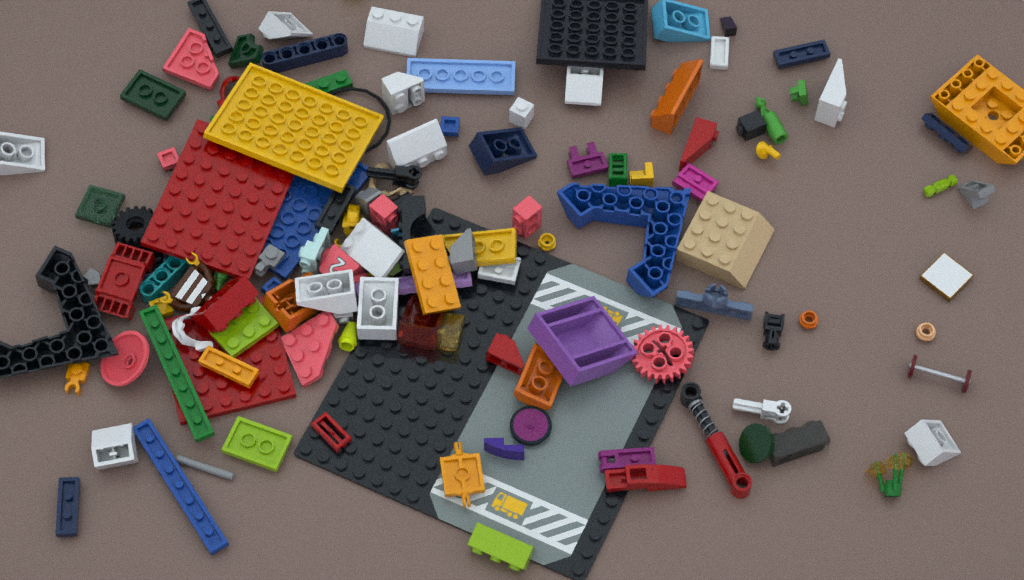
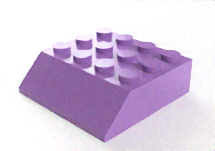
M595 296L535 313L527 328L570 387L614 373L638 353Z

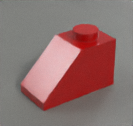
M496 333L487 351L485 360L521 376L524 363L515 341L508 335Z

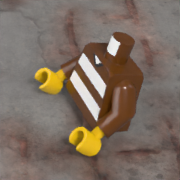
M191 252L195 256L193 261H189L186 258V261L189 264H194V267L192 265L189 267L171 294L165 291L161 292L166 295V300L163 301L158 298L160 303H168L169 306L180 312H191V308L201 307L217 291L214 287L215 279L211 270L201 260L198 261V256L194 252Z

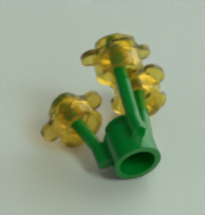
M899 452L898 454L890 455L889 459H884V462L887 464L882 465L881 461H875L870 464V469L865 471L866 473L870 472L871 477L878 478L880 492H884V497H900L904 468L911 467L914 457L910 456L909 453ZM885 467L893 469V480H886V484H884L882 475L887 473Z

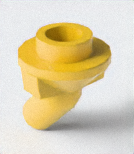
M764 141L759 142L756 146V154L762 160L767 159L769 155L775 160H778L781 156L780 153L772 148V145H768Z

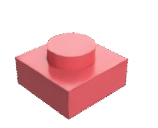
M174 147L157 153L164 171L175 168L179 157Z

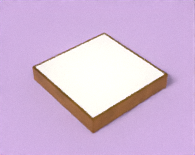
M943 252L920 275L919 279L950 302L974 275Z

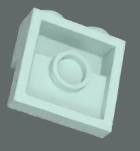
M321 227L319 233L315 234L313 242L307 240L305 246L300 248L299 265L302 267L301 275L309 271L313 275L320 274L321 254L331 246L329 229Z

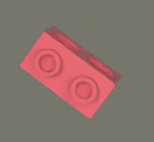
M381 194L369 204L371 222L390 237L391 229L399 228L400 215L398 213V206L384 194Z
M530 195L513 208L512 228H516L518 236L521 235L526 239L542 226V206Z

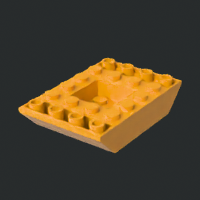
M977 54L934 92L930 99L942 121L993 161L999 164L1016 165L1024 157V89ZM993 115L997 120H991L988 116Z

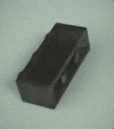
M809 421L801 427H791L780 434L773 433L775 448L769 459L773 467L828 449L831 440L822 421Z

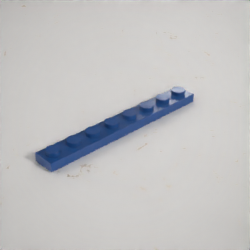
M148 418L134 426L135 436L211 556L229 546L227 539L151 420Z

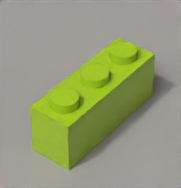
M478 522L467 544L472 547V552L481 556L485 552L491 555L490 560L500 564L503 560L509 563V568L518 572L520 569H527L535 551V547Z

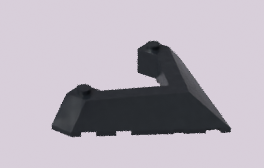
M54 246L35 277L38 287L56 295L66 330L51 337L45 336L34 339L31 343L11 346L0 341V378L119 355L73 254Z

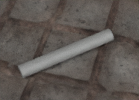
M178 455L176 459L177 463L231 481L235 476L233 472L182 455Z

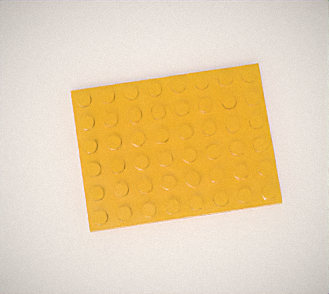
M250 62L204 131L203 138L342 193L381 126L384 115Z

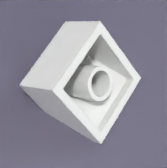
M921 419L904 433L908 438V444L918 454V460L925 466H936L961 454V451L941 420Z

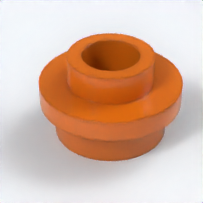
M811 310L803 312L799 317V323L805 329L815 328L819 321L816 313Z

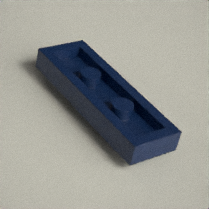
M825 39L773 52L778 69L830 58L831 54Z
M925 113L921 118L926 122V127L936 130L939 133L938 136L942 140L952 143V147L957 152L965 153L972 149L973 146L933 113Z
M79 477L59 478L56 518L57 537L78 536L81 482Z

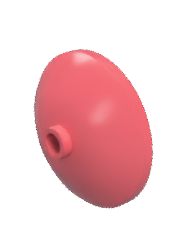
M125 331L114 337L112 341L119 355L101 358V375L112 386L122 387L132 383L142 374L148 363V341L145 336L137 331Z

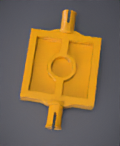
M457 442L453 444L455 454L440 457L439 459L445 497H462L463 508H466V501L467 508L471 507L470 495L485 493L480 453H463L462 442H458V446Z

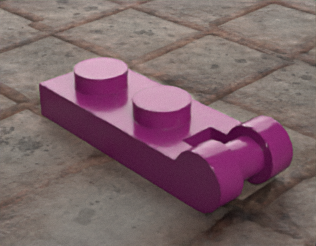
M654 447L602 450L598 452V459L601 461L599 470L603 474L605 470L625 469V465L656 464ZM614 458V463H609V459Z

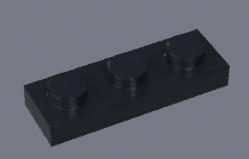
M347 184L342 193L333 191L314 224L315 229L320 230L321 227L329 229L330 235L333 234L357 191L356 187Z

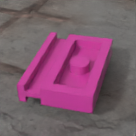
M687 163L676 179L673 180L672 185L680 190L691 188L690 196L702 202L707 191L713 192L719 182L690 163Z

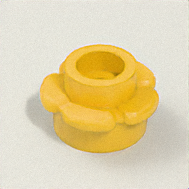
M544 233L538 240V246L544 251H549L556 247V239L552 234Z

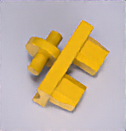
M349 204L348 212L344 213L342 227H344V233L347 236L351 234L357 223L363 218V215L359 214L360 205Z

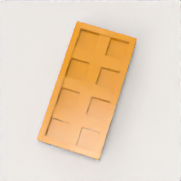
M442 234L405 240L404 245L423 315L461 308Z

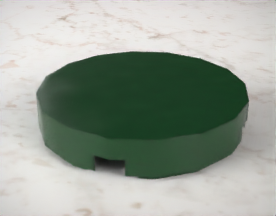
M752 423L741 433L739 449L744 459L750 463H763L767 458L771 457L774 451L775 438L768 426Z

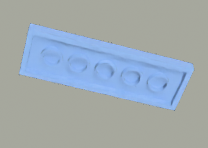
M407 58L406 74L423 78L425 93L514 95L516 61Z

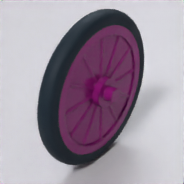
M525 406L518 409L510 420L512 436L524 445L533 446L542 443L548 438L552 429L551 419L547 412L535 406Z

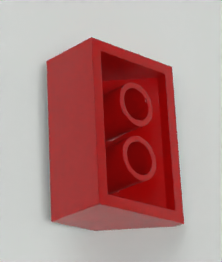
M245 275L231 279L190 317L211 333L218 331L221 333L229 326L228 322L232 318L235 320L243 313L241 310L245 306L249 307L256 301L255 297L259 292Z

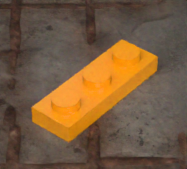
M209 345L198 360L199 365L249 389L260 373L259 369Z

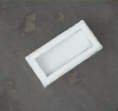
M711 36L709 69L728 70L729 37Z

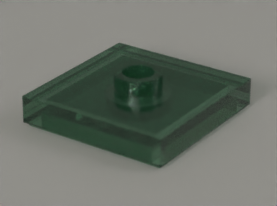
M89 185L75 217L111 228L112 220L114 221L115 215L118 214L124 202L125 194Z

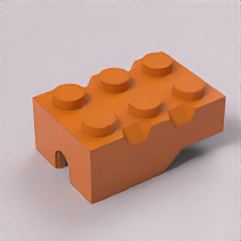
M309 271L301 277L311 276L313 274ZM289 279L265 293L263 306L286 333L298 327L300 322L313 318L317 312H323L297 305L295 280Z

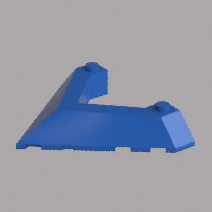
M570 183L557 191L567 218L578 230L592 221L646 228L642 261L628 269L626 282L638 295L651 298L667 289L691 188L673 190V187L650 188L649 186L633 185L609 187L605 186V184L591 183L589 186Z

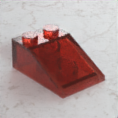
M412 293L399 323L397 343L421 347L426 350H436L447 311L423 315L418 294Z

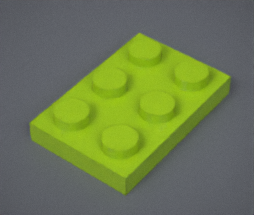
M256 297V301L251 306H245L241 310L243 313L237 319L233 320L232 318L228 322L229 326L221 333L219 331L214 333L208 331L220 347L234 358L279 327L278 322Z
M238 416L221 451L229 456L277 473L293 440V435Z

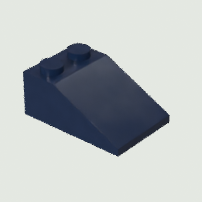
M522 127L477 132L468 145L484 175L501 173L537 158V154Z

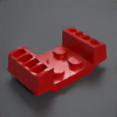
M117 242L112 254L109 256L96 289L94 301L100 312L132 320L136 312V307L133 305L146 271L151 272L155 262L153 252Z

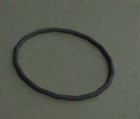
M355 87L337 89L331 92V95L350 90L365 92L381 103L388 120L386 130L380 140L367 148L365 153L379 146L388 135L391 123L388 107L382 99L367 89Z

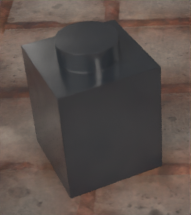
M756 110L739 117L736 130L738 135L742 136L746 142L765 134L767 123L760 112Z

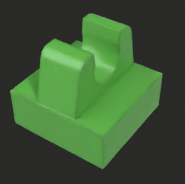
M799 80L798 86L790 88L791 100L801 101V105L809 104L805 80Z

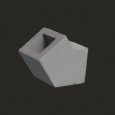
M92 268L83 276L90 290H96L101 279L100 273Z

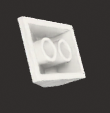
M839 58L819 99L814 119L834 128L838 121H842L847 101H845L846 86L842 59Z
M0 131V175L45 171V138Z
M364 217L357 223L354 230L340 247L375 277H386L405 252L383 231Z
M352 269L295 278L296 303L298 306L336 314L358 311L356 286Z
M360 277L357 316L358 339L397 340L399 278Z

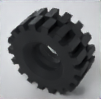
M134 206V209L128 207L125 212L121 210L119 216L115 215L114 221L112 220L111 223L115 244L120 242L140 249H147V251L151 250L141 246V240L154 214L153 210L150 208L146 210L145 206H142L141 209H138V206ZM133 227H142L139 230H130Z

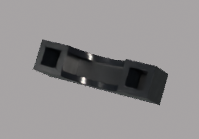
M424 195L401 196L402 203H398L399 215L402 214V221H399V233L402 232L403 239H399V246L405 251L399 261L400 269L404 270L405 275H412L404 241L412 239L411 236L414 228L426 220Z

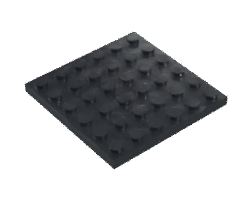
M541 0L536 64L646 71L648 0Z

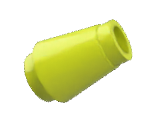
M347 322L338 339L339 347L344 351H352L357 346V324L355 322Z

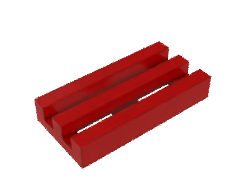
M324 412L311 423V427L337 453L340 451V448H344L348 442L352 441V437L327 412ZM324 418L344 437L343 440L323 421ZM319 423L338 442V444H336L317 424Z

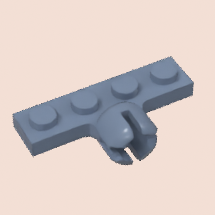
M716 283L706 287L705 294L701 295L688 290H678L675 306L748 321L751 320L754 305L727 299V289L722 284H720V288L716 287Z

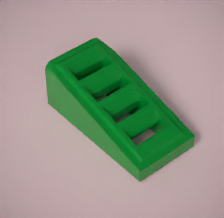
M609 153V187L627 185V153Z

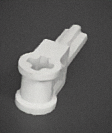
M735 398L732 405L734 410L760 414L761 419L772 420L776 424H785L791 412V405L785 400L776 402L764 399L763 403Z

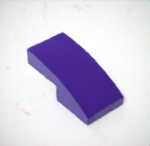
M484 438V450L488 453L506 459L524 460V445H504V438Z

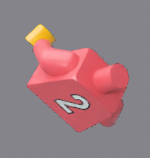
M335 239L334 244L325 249L321 254L319 271L322 274L352 269L355 283L360 282V277H375L369 271L367 273L364 272L366 269L340 248L342 246L340 245V239Z

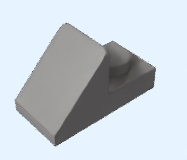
M974 179L958 186V190L973 209L988 203L989 194L995 192L993 184Z

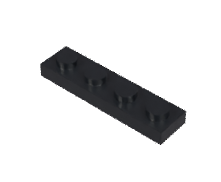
M188 1V7L202 33L205 34L206 40L216 58L232 52L233 48L207 1Z

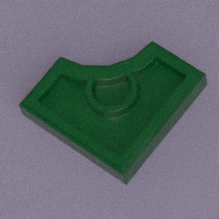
M252 33L237 36L228 63L231 68L247 66L250 62L253 64L260 63L264 48L261 45H255V36Z

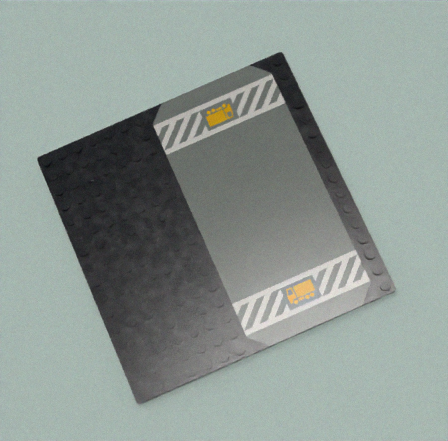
M433 208L427 218L438 235L464 233L469 228H471L472 232L489 230L438 208ZM517 241L516 257L521 258V264L515 285L478 278L479 267H477L478 270L470 271L472 286L456 288L461 308L423 315L417 293L399 295L397 340H357V346L350 352L294 450V455L471 535L476 523H481L535 547L530 561L572 580H586L629 491L607 492L605 474L600 473L599 470L601 461L598 459V452L602 450L650 447L685 374L680 373L681 379H678L676 376L673 377V382L666 379L665 384L662 379H659L656 384L655 378L648 381L647 375L642 378L640 372L636 373V366L632 365L631 359L614 373L572 387L563 377L551 408L544 410L549 415L552 423L550 435L542 443L529 446L519 443L510 431V420L513 414L518 409L529 406L517 400L513 394L520 376L485 360L487 351L496 333L508 335L515 341L525 366L534 343L538 344L527 329L535 313L591 296L596 297L633 346L634 339L639 340L638 334L645 335L644 329L650 332L652 331L651 326H654L657 330L659 324L662 325L663 329L669 325L670 330L677 327V333L683 330L684 336H689V342L693 343L695 354L709 325V320L655 297L638 295L628 286ZM401 270L399 273L394 275V277L411 275H405L404 270ZM324 412H327L352 437V441L348 442L344 448H340L338 453L311 427V423ZM324 418L323 421L343 440L344 437ZM318 423L317 425H318L336 444H338V442ZM484 438H504V445H524V460L506 459L488 453L484 450ZM455 442H457V446L458 442H462L463 453H480L485 493L470 495L471 507L467 508V501L466 508H463L462 497H445L439 459L440 457L455 454L453 445ZM614 458L609 459V463H614Z

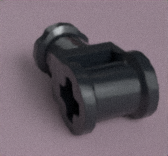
M765 311L763 335L766 336L763 348L766 350L775 351L780 348L779 337H781L785 314L775 315Z

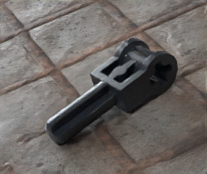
M396 165L394 170L368 167L366 176L368 178L392 180V185L415 189L419 185L418 179L422 176V170L415 165L408 167Z

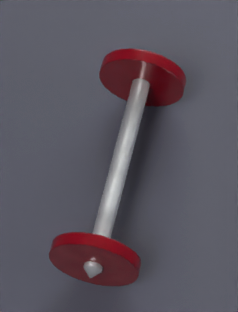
M913 355L911 363L908 364L909 378L912 377L914 369L963 383V393H966L968 385L972 383L970 381L971 370L967 371L965 378L916 365L917 355Z

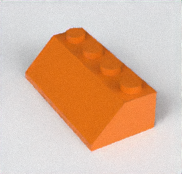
M697 59L683 62L679 69L676 68L674 70L672 82H668L665 87L666 93L664 96H660L657 109H653L651 112L652 128L669 135L672 134L700 82L703 60Z

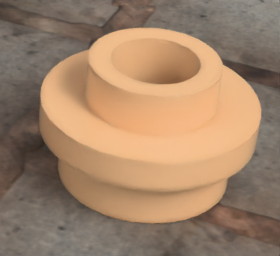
M922 323L917 327L916 335L922 341H931L936 335V330L932 324Z

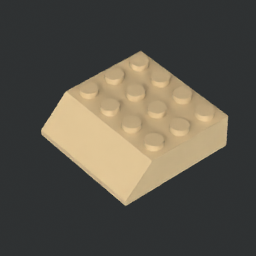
M707 191L677 248L675 261L745 290L775 229L759 212Z

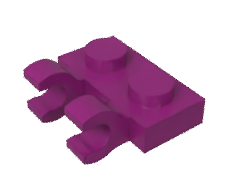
M594 142L587 143L588 148H586L588 155L582 157L579 156L576 146L569 147L570 159L567 160V165L572 179L608 171L603 152L597 153Z

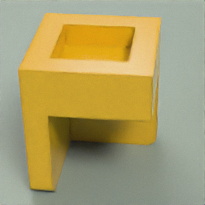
M645 162L644 170L629 172L630 185L653 188L654 174L652 162Z

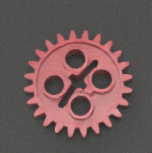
M659 324L657 330L654 326H651L652 331L649 332L647 329H644L645 335L638 334L639 340L634 339L633 346L638 353L632 358V365L636 366V373L640 372L642 378L647 375L648 381L655 378V383L657 384L659 379H662L665 384L666 379H669L671 382L674 381L673 377L675 376L681 379L680 373L687 374L686 368L691 369V362H694L693 343L689 342L688 335L684 336L683 330L677 333V327L670 330V326L667 325L663 329L662 325Z

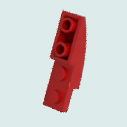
M658 464L625 465V469L605 470L604 473L607 492L646 489L647 492L687 488L684 468Z

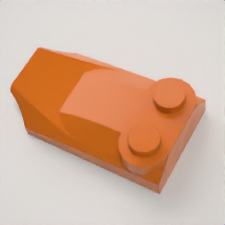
M534 343L513 394L520 402L543 410H549L563 376L540 345Z

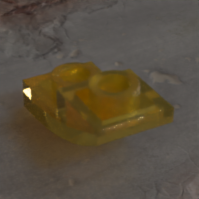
M446 312L437 342V349L457 350L460 342V333L465 322V315Z

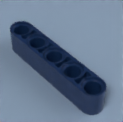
M336 33L266 51L261 58L263 68L280 73L342 57L348 53V41L345 34Z

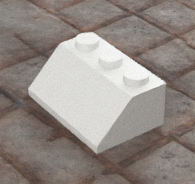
M371 7L367 19L363 47L415 58L424 32V17Z
M437 119L387 140L388 161L393 170L396 165L407 167L415 165L423 168L435 160L443 159L447 155V144Z

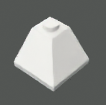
M268 11L258 28L268 40L312 37L313 35L291 12Z

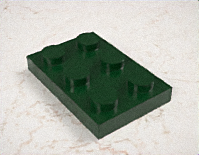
M139 69L120 94V99L167 121L186 96V91Z

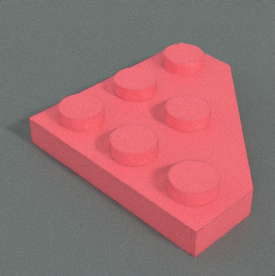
M188 28L163 66V72L211 91L220 78L218 69L216 68L205 34Z
M323 311L281 337L284 349L302 386L305 388L322 378L325 361L329 358L333 346L332 340L339 328L331 312Z

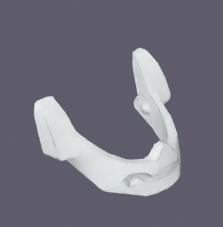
M194 307L191 308L190 314L180 316L172 322V330L174 336L181 344L195 347L197 351L202 352L205 351L208 345L213 347V342L194 340L183 331L185 327L183 320L192 319L190 316L200 308Z

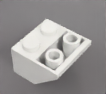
M567 66L565 104L601 106L604 68Z
M395 72L381 79L383 100L392 115L402 113L406 109L418 106L425 101L423 78Z
M132 423L92 431L91 449L96 469L103 470L138 463Z

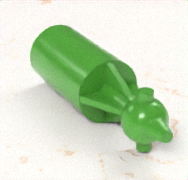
M756 96L755 106L757 110L761 111V116L767 123L766 131L776 145L783 143L789 137L776 113L765 107V99H760Z

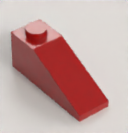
M696 117L680 160L679 171L687 163L692 164L711 148L713 141H717L719 131L716 130V122Z

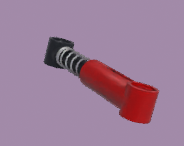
M694 382L685 383L681 389V404L692 411L691 413L696 416L695 420L699 422V427L703 429V434L707 436L705 442L731 487V494L739 499L746 498L752 487V478L745 473L723 432H718L719 429H716L714 426L715 422L711 421V415H708L707 409L703 406L704 402L700 395V386ZM692 393L694 396L689 397L686 394ZM742 483L746 487L740 488L737 486V484Z

